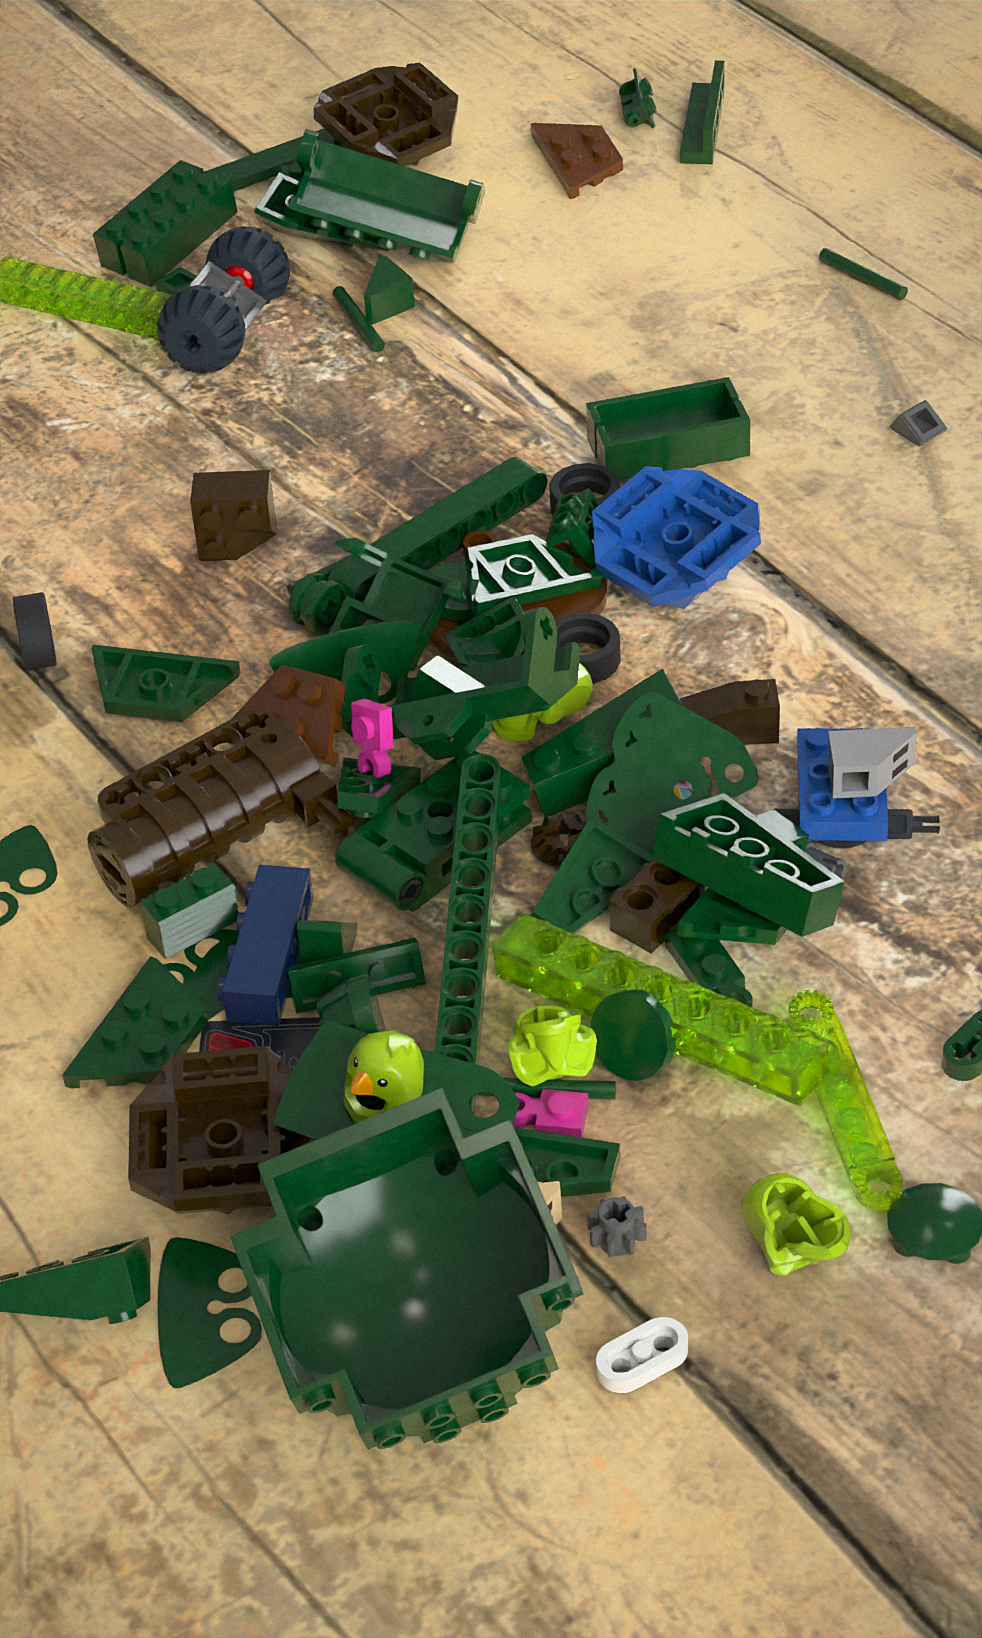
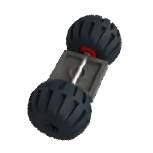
M251 226L236 227L224 232L210 246L205 267L191 285L175 292L164 303L159 314L157 331L164 352H169L168 358L173 363L177 361L180 363V368L187 371L192 370L193 373H213L231 364L239 355L248 327L264 305L269 304L271 299L282 296L288 286L290 276L288 255L284 252L285 249L279 240L275 242L272 239L274 237L267 231L262 233L260 228Z

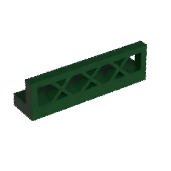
M715 60L711 83H692L680 149V163L713 165L724 101L725 61Z

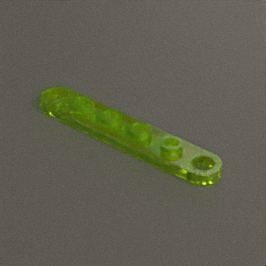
M805 990L803 994L798 992L797 996H793L789 1002L788 1021L855 1197L861 1205L868 1209L876 1211L888 1210L902 1195L903 1177L895 1162L894 1153L841 1020L838 1019L831 998L826 997L825 993L818 994L817 990H814L813 993H810L809 990ZM809 1008L817 1009L822 1012V1016L818 1015L817 1019L813 1016L812 1020H810V1016H807L805 1019V1015H801V1011ZM872 1181H884L891 1187L890 1190H886V1193L881 1191L878 1194L876 1190L874 1193H872L871 1188L868 1190L867 1184Z

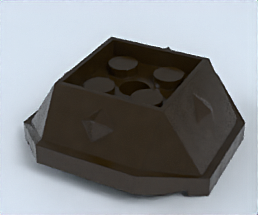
M420 62L407 64L406 67H378L322 90L318 102L313 108L314 120L340 142L343 148L402 166L409 164L418 166L422 158L451 146L459 95Z
M268 1046L173 1054L161 1068L162 1073L150 1082L129 1105L128 1180L131 1191L171 1209L177 1214L220 1211L230 1214L236 1209L273 1206L257 1164L315 1141L272 1124L293 1069L283 1064L281 1058Z

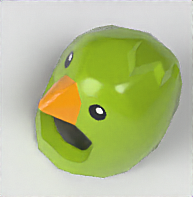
M391 1029L368 1034L360 1039L353 1048L347 1062L343 1100L346 1110L355 1123L421 1097L423 1092L424 1060L414 1039ZM355 1095L377 1096L386 1101L385 1106L382 1110L368 1109L357 1101Z

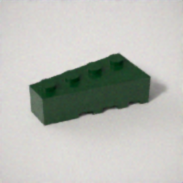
M725 793L660 814L651 855L652 859L801 937L834 925L845 881Z

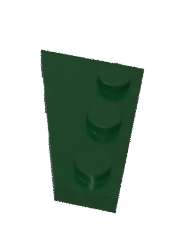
M591 816L528 919L561 941H567L608 909V903L612 894L618 888H623L631 881L645 863H650L653 860L651 854Z

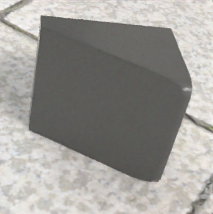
M926 399L901 413L890 425L895 432L917 446L923 445L948 429Z

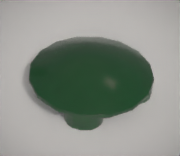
M922 1183L905 1189L893 1199L887 1213L888 1231L893 1237V1247L897 1253L905 1257L917 1256L929 1261L946 1260L952 1264H961L970 1258L971 1249L979 1243L982 1235V1211L975 1200L961 1189L943 1183Z

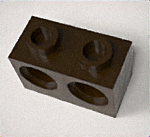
M653 859L650 863H645L637 875L623 888H618L612 894L608 903L610 931L652 954L665 942V933L678 929L679 920L705 892V886Z

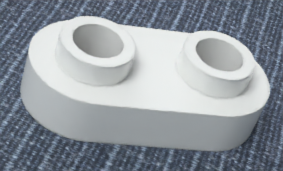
M658 1317L606 1343L600 1348L596 1356L598 1381L609 1391L627 1393L678 1367L688 1355L687 1330L675 1319ZM660 1347L669 1348V1350L665 1352H661L656 1349ZM617 1370H626V1371H628V1372L617 1373V1372H615V1371H617Z

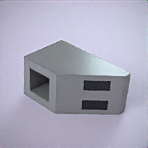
M916 726L828 731L827 764L833 799L877 796L915 764Z

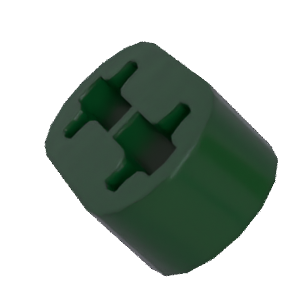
M982 1010L975 1013L943 1046L942 1068L950 1078L957 1081L973 1080L982 1074ZM972 1051L971 1059L966 1057Z

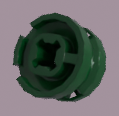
M315 572L307 574L298 582L291 594L288 605L289 617L297 624L306 625L310 631L316 634L329 633L327 628L331 625L333 626L342 607L343 600L348 596L347 590L337 582L327 581L325 576Z

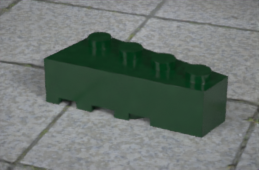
M663 668L521 757L533 793L545 817L552 816L588 801L597 775L615 762L612 738L621 718L634 701L643 694L653 691L683 707ZM647 705L646 712L640 713L638 717H652L651 705ZM629 731L630 739L626 742L625 747H629L632 743L637 742L632 731ZM613 780L609 783V789L603 794L615 790Z

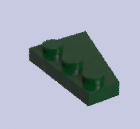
M343 757L337 808L352 810V815L356 817H375L420 784L421 768L391 764L390 774L376 778L374 777L373 770L365 773L359 771L358 759Z
M514 1127L537 1182L559 1181L561 1197L611 1192L621 1156L620 1143Z

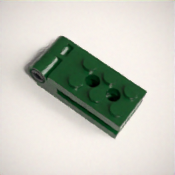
M474 750L472 754L453 758L349 835L337 850L335 857L337 868L401 911L410 910L415 912L451 884L461 768L463 762L468 757L480 753ZM501 766V808L497 848L532 822V809L522 804L531 797L530 785Z

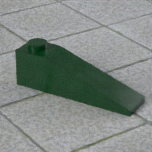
M280 172L255 207L254 214L259 222L288 235L390 251L376 245L377 239L365 235L363 241L343 235L345 229L331 226L330 231L311 225L312 219L291 213L288 209L292 196H296L301 182Z
M149 1237L89 1251L87 1255L72 1259L71 1264L65 1265L64 1261L56 1260L26 1271V1275L19 1276V1272L0 1276V1312L81 1320H95L107 1317L109 1324H116L136 1318L138 1316L136 1310L150 1301L151 1245Z

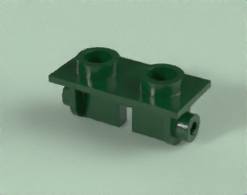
M634 68V79L623 83L619 88L624 121L627 125L636 127L649 120L652 128H654L653 114L657 112L656 105L651 97L654 93L647 77L641 79L638 71Z

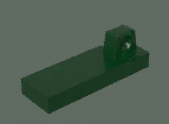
M415 937L286 967L296 1014L316 1010L318 999L347 979L368 974L376 995L426 984L419 943Z

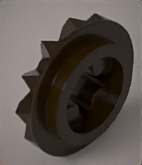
M560 813L558 819L555 820L544 817L542 825L533 827L531 839L533 854L541 862L559 867L586 824V821L582 822L579 814L572 818H565ZM560 835H568L570 840L568 841V846H564V842H561Z

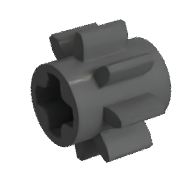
M625 1196L613 1197L607 1200L601 1199L598 1213L588 1212L587 1214L590 1245L592 1247L600 1245L602 1250L608 1254V1257L621 1256L627 1253L632 1255L634 1254L636 1240L646 1241L647 1239L643 1207L637 1206L634 1208Z

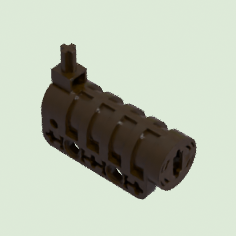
M253 708L101 790L97 802L100 817L105 824L91 831L88 834L87 842L93 863L107 888L120 903L132 908L139 904L142 898L148 899L149 894L155 895L161 883L167 880L178 882L179 879L192 874L195 864L202 860L211 863L228 854L232 843L236 841L247 843L264 833L265 825L272 821L280 824L296 816L308 828L320 821L334 835L339 834L341 837L349 834L348 828L355 824V820L344 809L337 808L336 784L323 772H320V767L313 753L302 738L272 711L265 708ZM222 743L234 745V747L225 751L214 749V747ZM152 781L164 783L163 786L157 789L149 790L144 788V785Z

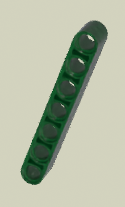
M518 457L509 458L370 545L426 571L463 548V539L467 534L474 531L488 532L535 503L542 497L547 488V476ZM352 555L332 569L327 581L331 580L343 585L349 597L363 603L379 568Z

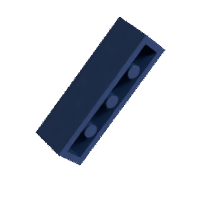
M259 865L254 882L249 881L247 883L245 893L247 908L245 913L240 912L237 918V943L230 944L227 954L228 974L227 977L221 976L218 984V1002L224 1003L227 1022L280 1026L290 988L286 967L296 965L300 951L297 931L298 920H308L313 902L309 868Z

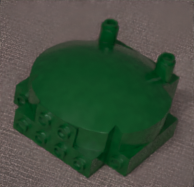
M442 1087L257 1164L277 1217L231 1235L230 1238L287 1393L299 1414L306 1411L308 1413H319L328 1410L338 1417L351 1413L358 1433L368 1450L376 1446L378 1449L393 1447L404 1441L406 1436H420L423 1443L431 1440L434 1443H442L455 1438L462 1432V1427L480 1420L481 1423H490L508 1414L510 1407L518 1404L515 1398L518 1392L523 1388H531L544 1383L550 1378L551 1372L559 1369L545 1332L561 1323L563 1310L574 1304L575 1298L584 1294L511 1119L463 1138Z

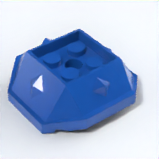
M645 466L592 511L596 569L605 578L652 607L667 604L685 609L715 583L726 580L729 571L761 544L759 503L699 470L676 469L663 471L662 467Z

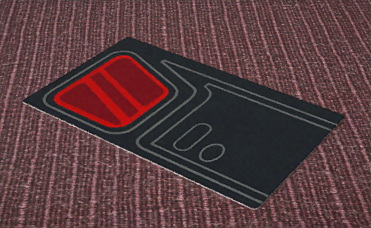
M321 1017L282 1018L280 1026L227 1022V1020L208 1021L201 1031L199 1052L268 1046L281 1058L283 1064L294 1069L301 1055L319 1031V1020H321Z

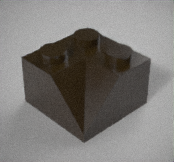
M270 470L193 473L190 504L199 561L238 560L277 535Z

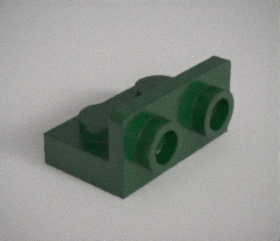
M589 488L578 494L571 492L557 502L546 542L553 547L569 539L574 554L579 558L582 557L588 567L592 568L596 566L592 511L600 503Z

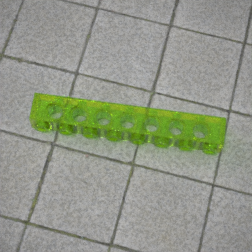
M522 913L492 945L498 978L589 1017H593L595 1008L606 996L622 990L638 989L646 991L659 999L670 1013L673 1025L670 1026L672 1037L676 1036V1049L674 1053L797 1106H801L829 1072L828 1040L816 1032L795 1026L779 1019L773 1014L764 1013L749 1007L734 998L720 995L701 987L695 982L686 981L667 973L659 967L650 966L628 957L620 951L611 950L594 943L584 936L575 935L553 926L547 921Z

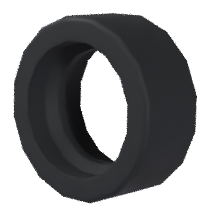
M574 464L561 469L554 474L549 483L551 515L554 516L556 504L563 496L571 492L579 493L588 488L591 492L602 495L597 500L600 504L603 503L620 488V479L612 470L598 464Z
M40 592L13 597L14 614L25 669L28 671L56 666L57 660L45 594Z
M591 613L570 614L555 621L557 627L556 648L564 647L569 642H587L603 647L598 652L580 655V664L589 672L593 684L606 680L616 672L621 662L620 635L618 628L612 621L601 615Z

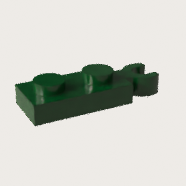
M678 929L665 933L666 948L705 1004L717 1000L719 1016L726 1022L732 1020L731 1005H740L747 1014L752 1013L753 998L751 993L745 989V976L719 940L682 937L677 935Z

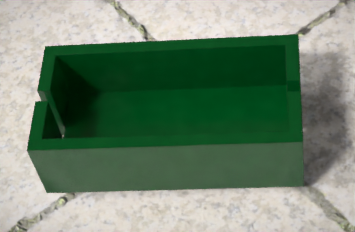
M182 160L178 161L93 233L101 266L123 276L127 273L128 278L149 287L155 285V281L164 277L238 212L231 179L210 171L204 173L203 168Z
M730 377L586 403L587 440L593 454L597 458L598 465H603L612 470L620 481L632 478L645 466L662 467L663 471L694 468L699 465L731 461L736 458L750 456V418L741 400L739 401V396Z

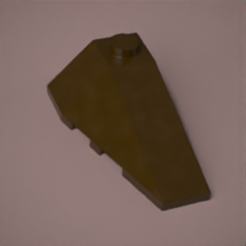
M776 679L734 681L680 698L684 708L729 731L741 740L744 745L779 743L780 704Z

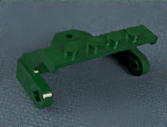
M309 129L305 130L297 154V163L304 172V176L296 196L291 197L288 207L291 213L312 219L311 225L330 231L331 226L345 229L343 235L363 241L365 235L377 239L376 245L396 251L397 246L410 249V256L428 261L429 257L433 256L454 263L469 223L476 224L485 195L484 183L470 179L467 186L319 140V132Z
M546 607L526 610L521 617V633L525 642L524 655L458 668L485 687L403 703L415 677H399L395 704L386 705L392 707L393 740L407 737L414 744H418L435 761L472 754L491 733L493 720L546 711L574 688L578 682L581 647L575 642H569L564 647L556 648L557 627L552 613ZM368 644L349 648L344 658L341 683L345 685L344 703L340 711L342 716L341 729L352 737L351 703L361 699L379 703L378 691L381 664L377 652Z

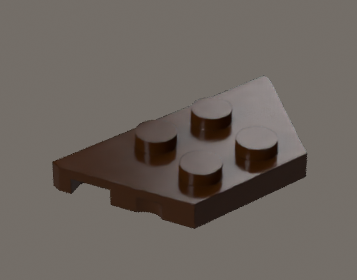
M531 123L533 139L570 199L578 197L579 188L589 182L591 186L595 187L602 183L605 178L614 176L623 170V158L602 125Z
M281 665L233 718L253 708L268 709L302 738L317 762L335 767L339 754L332 750L334 733L341 732L342 716L340 711L344 703L345 685L332 677Z

